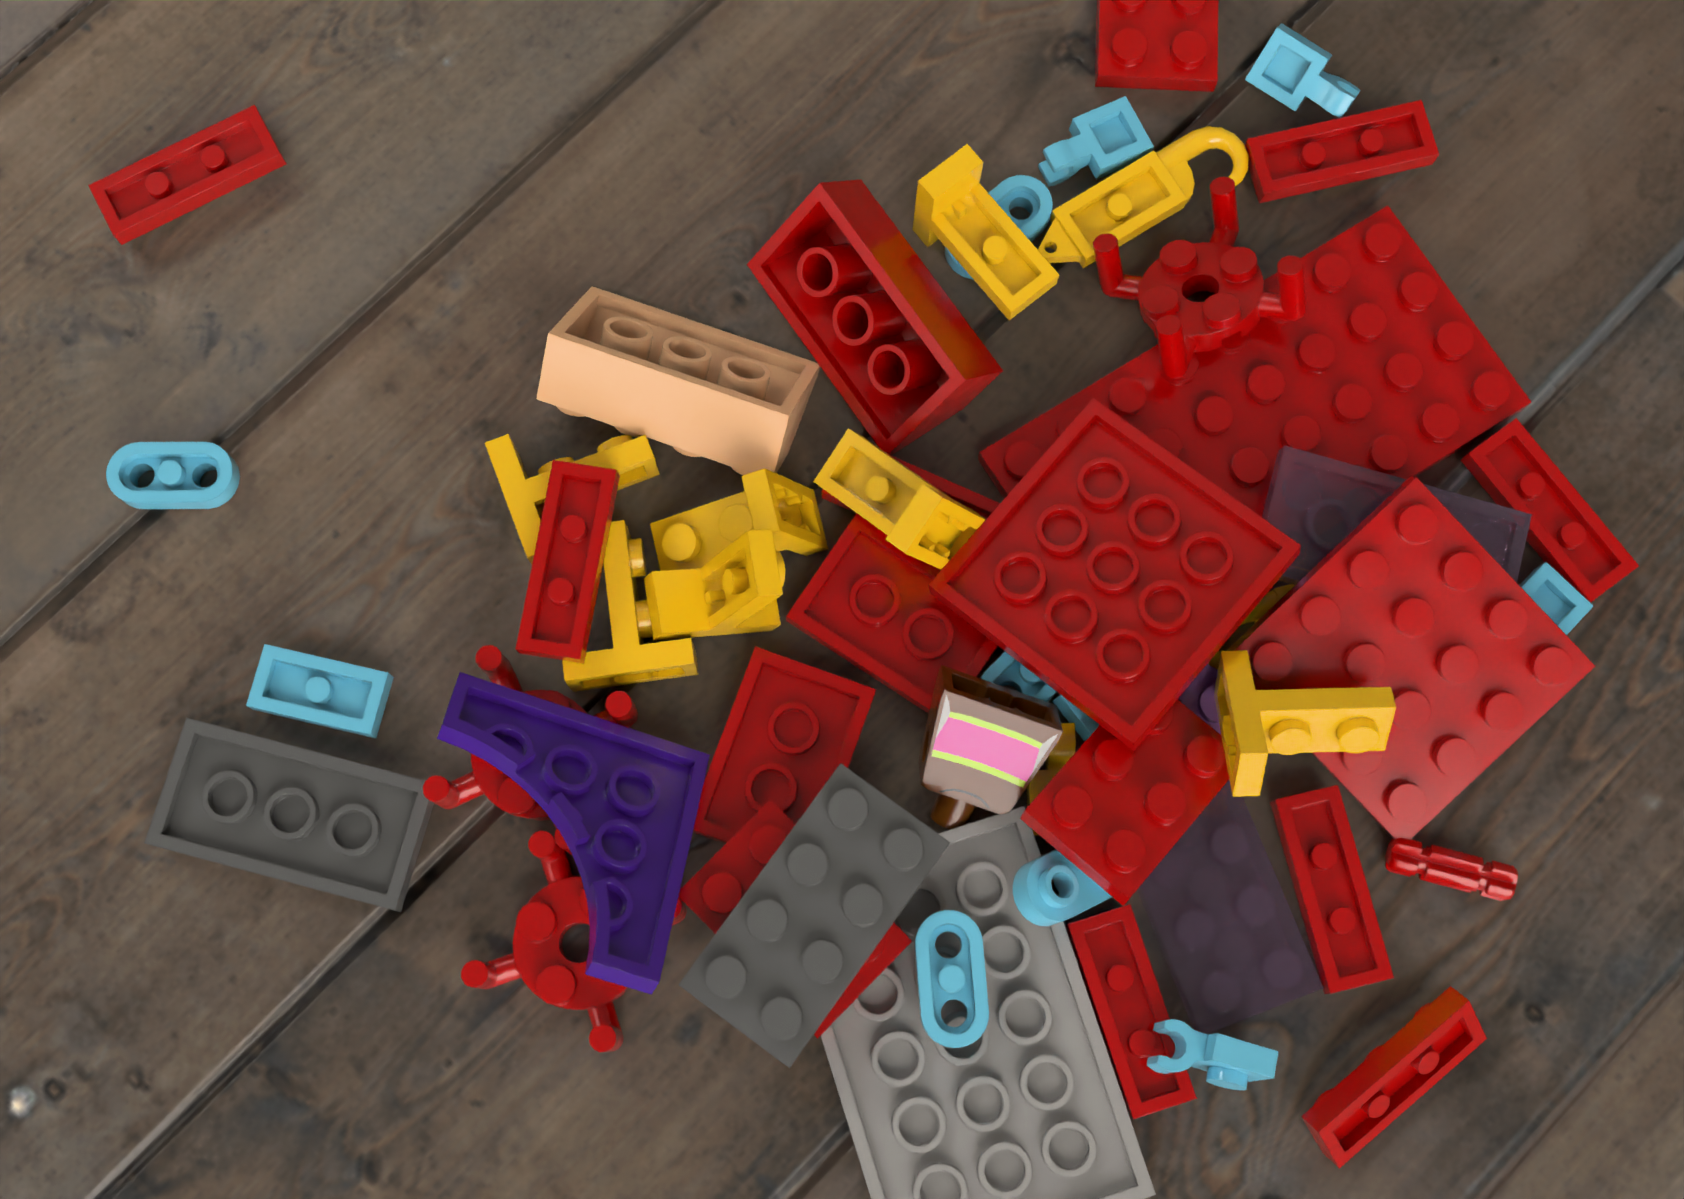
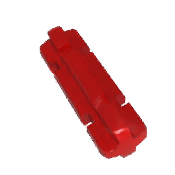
M1406 838L1391 839L1386 850L1385 868L1392 873L1408 877L1411 875L1415 876L1417 873L1420 880L1469 893L1471 891L1476 892L1478 889L1480 896L1499 901L1511 899L1516 890L1518 871L1513 865L1493 860L1491 863L1486 862L1484 864L1482 857L1432 844L1430 847L1422 848L1421 841Z

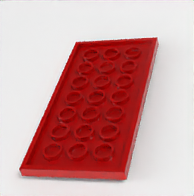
M1387 205L1301 257L1304 266L1306 312L1301 319L1288 321L1261 317L1257 325L1243 337H1241L1240 330L1222 339L1223 347L1211 351L1194 352L1186 374L1179 379H1170L1163 373L1159 346L1157 344L980 451L978 461L1002 497L1005 498L1094 398L1301 545L1302 549L1396 490L1409 477H1417L1518 414L1531 403V400ZM1277 272L1264 280L1265 292L1279 294Z

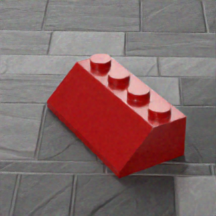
M861 179L819 183L747 263L751 272L874 442L889 455L895 454L964 409L1003 372V369Z

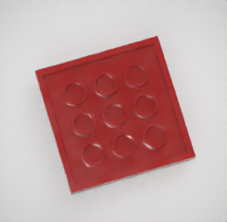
M1093 398L928 586L930 593L1134 751L1300 554L1301 545Z
M1417 477L1406 479L1226 650L1248 651L1255 690L1391 687L1396 711L1385 751H1366L1363 753L1312 752L1311 754L1394 839H1412L1595 667L1587 656Z

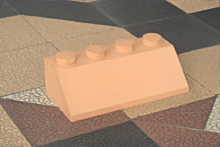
M592 286L548 333L536 399L556 406L567 415L576 417L586 416L612 425L625 435L640 437L646 434L647 438L673 446L677 452L690 457L702 456L731 466L734 471L741 475H746L763 468L777 473L789 453L816 382L820 366L814 361Z

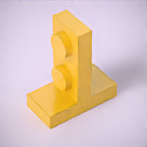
M966 144L918 180L912 230L927 248L939 239L1010 321L1054 287L1060 275L980 184L983 161Z
M849 428L813 481L887 534L886 540L899 550L941 570L986 520L972 509L944 494Z
M509 434L485 442V446L525 554L532 565L553 460L538 469V475L528 478L519 452ZM646 434L635 439L631 435L611 438L598 446L597 453L576 461L571 457L555 459L557 461L616 469L620 476L617 491L660 475Z
M763 468L741 476L745 490L743 492L650 523L660 571L701 568L747 530L772 529L775 550L779 552L787 549L808 556L828 549L814 490Z
M625 520L612 521L603 564L613 648L586 652L584 664L562 660L564 681L573 692L699 675L696 650L691 638L644 644L643 639L651 638L653 635L647 599H638L636 577L647 575L642 538L631 539Z
M772 529L747 530L701 568L650 572L644 578L653 640L769 632L779 627L781 621L777 598L783 595L785 563L781 553L775 550Z
M1221 651L1214 698L1233 797L1260 796L1268 754L1294 755L1312 752L1363 753L1366 751H1385L1396 711L1391 687L1255 690L1248 651Z

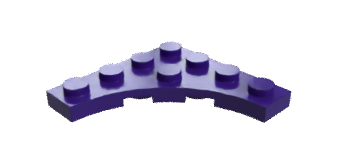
M460 672L437 739L474 754L508 775L542 807L560 831L573 855L587 898L590 932L585 974L652 994L660 982L710 755Z

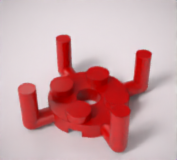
M1218 177L1210 183L1214 230L1210 241L1192 243L1187 240H1175L1169 242L1160 250V258L1151 264L1143 276L1123 274L1116 236L1101 234L1093 241L1102 292L1108 297L1139 301L1142 319L1154 331V337L1158 340L1163 373L1170 379H1179L1186 374L1194 352L1211 351L1223 347L1222 339L1240 330L1241 337H1243L1257 325L1261 317L1297 321L1306 312L1304 266L1301 258L1290 255L1278 261L1279 294L1264 291L1263 275L1255 252L1246 247H1233L1239 233L1235 183L1229 177ZM1200 291L1215 293L1204 302H1193L1187 299L1190 295Z
M485 645L477 651L475 656L476 663L492 683L586 713L575 701L558 691H523L510 661L497 647ZM615 691L606 699V710L593 715L625 727H630L638 719V710L627 693ZM472 753V772L452 781L442 776L434 775L429 777L423 785L424 796L444 809H453L484 794L498 808L511 815L539 821L550 820L542 807L508 775ZM555 826L554 838L556 844L572 855L560 831Z
M537 831L531 835L528 847L534 856L540 858L548 885L538 891L518 912L513 935V953L488 962L469 961L461 970V979L468 987L490 989L522 978L527 987L548 1004L564 1009L587 1010L593 1027L589 1035L591 1047L598 1052L616 1051L621 1047L624 1037L613 1001L623 995L628 987L586 975L587 961L576 963L565 955L562 944L566 932L578 924L590 926L587 898L581 876L573 877L565 850L556 844L552 834L547 831ZM679 897L672 925L681 922L687 913L686 905Z

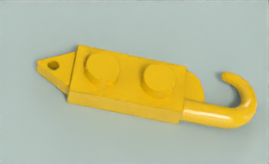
M1206 126L1189 132L1156 153L1154 150L1052 210L1050 217L1052 224L1038 251L1049 263L1079 262L1082 268L1087 267L1096 261L1093 241L1097 236L1112 234L1116 236L1120 247L1182 210L1191 199L1195 185L1188 161L1201 153L1217 148L1229 154L1233 161V169L1228 177L1233 179L1236 187L1243 181L1248 171L1249 155L1244 143L1235 133L1222 127ZM1052 248L1055 252L1048 253L1045 249Z

